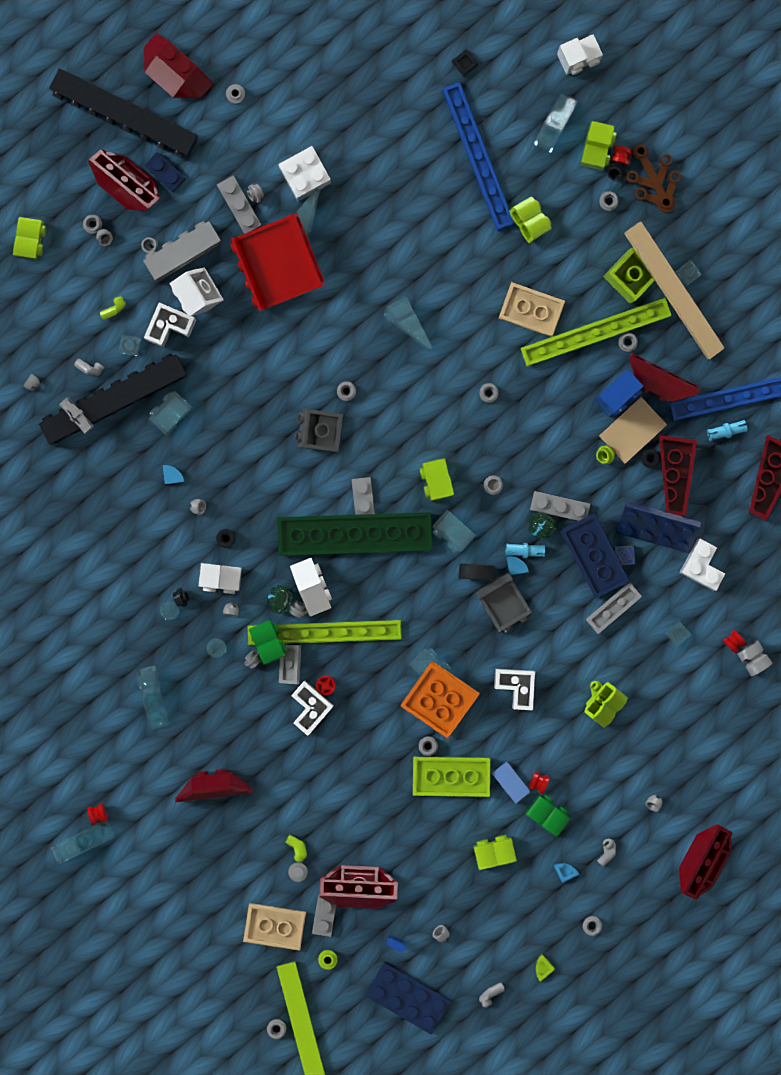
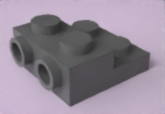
M302 409V413L299 412L297 417V423L300 424V430L295 434V442L298 443L297 447L338 452L343 414Z

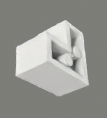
M594 34L582 40H578L577 37L560 45L557 53L566 75L570 73L575 75L583 71V67L588 65L593 67L599 64V60L603 56Z
M158 303L144 339L164 348L171 330L189 337L196 319L192 316L189 317L188 314Z
M702 539L696 540L679 572L712 591L718 589L725 573L708 565L717 547Z
M312 558L291 565L290 568L309 615L313 616L330 609L329 600H332L328 589L324 590L327 586L323 576L319 577L322 572L318 563L314 565Z
M201 563L199 586L203 587V591L216 592L217 588L224 589L223 593L235 594V590L240 591L242 568Z
M495 669L494 688L513 690L512 708L533 710L535 671Z
M306 681L292 694V697L306 708L294 721V724L308 736L334 706Z

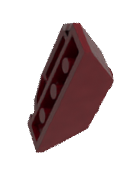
M158 33L144 46L145 73L173 98H202L212 87L213 82L202 70L170 41Z
M100 150L89 159V165L98 185L126 209L148 211L159 201L160 197L154 179L126 156Z
M631 352L629 356L630 364L635 378L643 385L642 391L646 393L653 392L657 394V398L664 402L668 400L674 402L700 392V386Z
M227 768L216 769V773L208 774V771L196 772V775L189 780L177 795L175 803L253 793V788L232 771L227 772Z
M716 824L696 834L679 867L681 893L697 900L700 898V895L706 893L714 886L731 854L732 831Z
M340 865L326 876L321 877L319 897L338 907L378 909L397 901L398 882L392 879L380 867Z

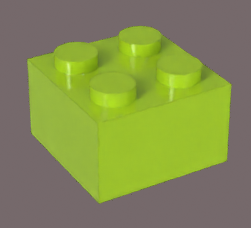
M633 247L627 250L603 276L629 303L636 301L655 281Z

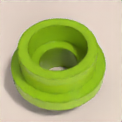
M604 445L598 449L596 457L600 463L610 464L615 459V453L610 446Z
M324 950L318 958L319 965L327 970L334 968L338 961L336 953L332 950ZM325 957H330L332 961L326 963L324 959Z

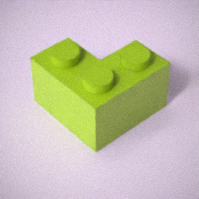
M591 122L580 166L603 171L604 166H608L610 155L607 154L608 148H612L617 134L613 132L614 126Z
M445 458L422 463L423 468H420L422 480L426 479L427 486H424L426 498H430V501L453 497L454 492Z

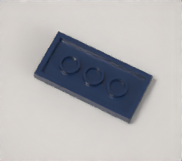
M626 501L616 533L690 553L701 522Z
M595 513L560 530L595 599L630 582Z
M385 961L365 994L369 999L431 1035L451 1002L450 999Z

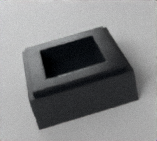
M467 49L452 60L453 65L463 77L478 66L477 61Z

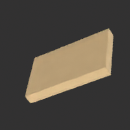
M511 282L498 319L553 337L565 301Z
M640 397L604 430L599 437L606 445L613 449L616 456L625 464L667 424Z
M249 903L243 942L300 951L306 911Z

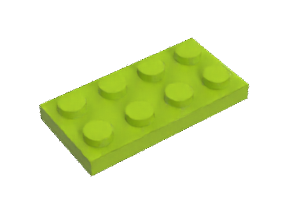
M413 756V796L490 797V758Z

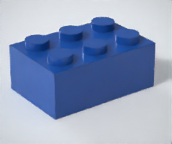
M627 369L600 393L594 401L608 416L612 414L616 416L628 406L625 402H632L642 393L640 389L643 385Z

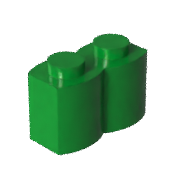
M269 620L249 629L264 665L286 656L285 652L288 650L284 641H280L277 636L280 631L276 622L272 624Z
M538 795L525 813L554 836L558 837L571 819L567 816L569 812L561 806L556 808L552 805L554 801L547 795L543 797Z

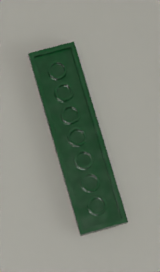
M431 512L277 517L279 556L432 551Z

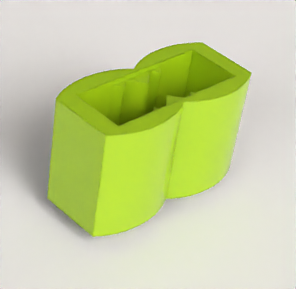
M532 196L509 211L512 219L519 226L522 235L528 243H531L552 229L550 219L544 216L541 212L540 203Z
M19 217L13 249L14 256L35 260L42 256L43 245L41 244V239L46 235V226H44L42 220Z
M607 682L599 689L596 697L587 704L584 712L602 727H606L612 722L616 712L624 707L628 697Z
M506 835L495 837L496 840L488 842V839L477 841V845L473 846L478 869H487L517 861L511 837L507 838Z

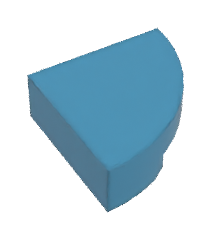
M162 465L165 484L184 482V478L179 470L169 465Z
M513 556L506 557L510 575L529 572L526 564L521 559Z
M554 864L562 883L580 875L569 864Z

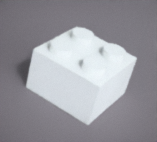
M312 146L278 164L297 201L331 184V179Z
M205 267L187 271L170 283L174 295L178 297L183 311L189 317L208 312L224 301Z

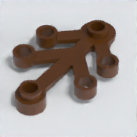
M643 144L636 145L632 155L634 159L641 161L649 179L639 176L635 171H630L626 175V180L629 183H637L655 189L657 196L646 193V190L643 188H638L634 194L635 198L656 204L658 210L663 213L671 212L676 204L673 193L676 184L681 179L679 172H671L669 175V185L666 192L664 191L662 183L667 168L672 163L671 155L664 154L661 157V165L656 175L647 157V147ZM640 148L643 149L644 154H638L637 150ZM663 158H669L670 162L664 163ZM634 174L635 180H630L629 175ZM673 174H676L678 176V180H672L671 176ZM642 191L644 196L638 197L637 192ZM663 200H668L669 206H664Z

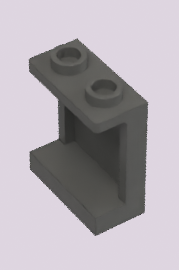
M509 573L475 592L498 632L503 631L506 633L514 628L512 624L515 622L523 623L530 618L529 614L532 611L529 609Z

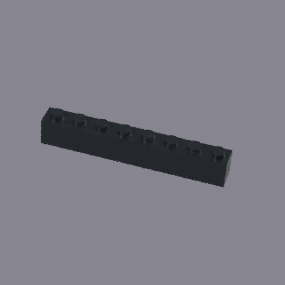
M61 68L58 69L49 87L53 97L61 101L64 98L70 101L69 104L77 109L83 107L87 109L86 112L94 117L99 115L110 125L114 126L116 123L122 126L121 129L129 134L132 132L139 134L138 138L146 142L151 140L156 143L155 146L162 150L168 148L173 151V155L181 159L183 157L189 159L198 140L197 134Z
M170 353L162 357L161 362L157 364L152 362L144 367L145 370L139 373L138 371L127 375L128 379L122 382L120 379L110 384V388L106 390L101 388L93 392L94 396L88 399L83 397L77 400L75 406L79 410L82 409L85 417L93 425L188 376L178 356ZM63 408L59 410V414L55 416L52 414L42 418L43 422L39 423L49 445H54L81 431L79 426L70 420V416Z

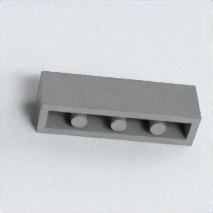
M209 221L198 223L195 226V230L190 233L185 231L178 236L179 239L175 242L169 241L162 246L163 249L160 251H152L145 256L146 259L143 261L156 282L161 281L222 244Z

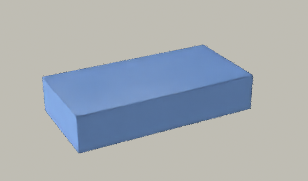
M507 761L492 772L493 776L515 804L530 793V790Z

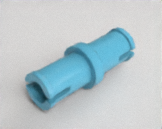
M742 420L732 424L725 423L721 427L708 429L707 435L710 436L708 439L711 442L716 439L731 438L732 435L747 432V425L744 426L746 422Z
M523 543V545L506 544L505 554L506 556H522L523 558H527V556L544 557L545 545H528V543Z

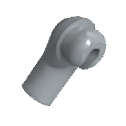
M78 359L74 364L77 369L88 375L100 376L104 370V366L99 363H95L94 367L81 359Z
M609 838L603 841L604 854L597 860L603 867L616 856V844L614 840Z
M502 983L488 988L479 997V1002L482 1003L483 1007L490 1006L492 1004L490 998L505 991Z

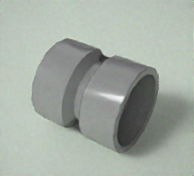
M758 640L737 652L741 661L747 664L746 669L751 676L762 672L772 665L768 655L762 653L764 649Z

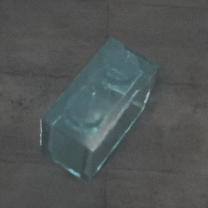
M175 391L173 393L169 392L162 399L164 403L160 407H154L149 413V420L166 436L193 409Z
M448 510L432 526L434 529L432 533L440 540L444 538L448 541L447 546L454 553L457 550L462 552L476 536Z

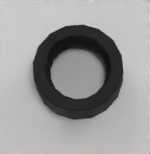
M460 563L459 579L494 581L495 566Z

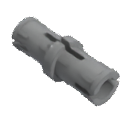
M69 397L60 403L63 410L70 416V420L75 422L84 434L94 427L85 417L82 409L79 410Z

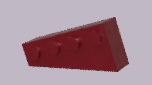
M659 435L666 512L686 518L697 440Z
M769 435L765 439L748 514L764 522L768 519L781 493V441Z

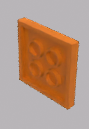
M431 661L400 706L448 739L480 693L434 661Z

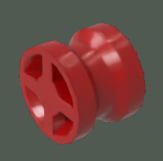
M614 146V156L611 157L610 162H619L624 166H629V156L632 154V149Z
M735 630L731 632L728 638L722 640L734 654L738 652L741 646L744 647L747 644Z
M322 676L317 680L316 689L322 695H329L335 689V681L330 676Z
M535 771L528 789H535L539 793L544 794L550 776H542L539 772Z
M103 803L98 804L97 807H87L92 826L97 825L101 821L103 823L108 822Z

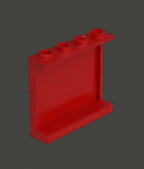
M298 213L291 214L231 239V249L238 256L239 269L246 276L245 284L248 290L252 291L254 296L252 297L253 304L259 311L326 285Z

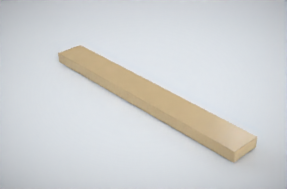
M638 222L624 234L706 358L711 359L723 350L724 346L643 223Z

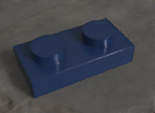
M158 152L145 164V168L171 192H174L186 179Z

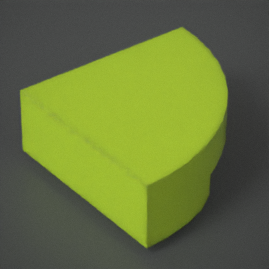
M543 954L538 958L535 967L539 981L541 982L555 970Z

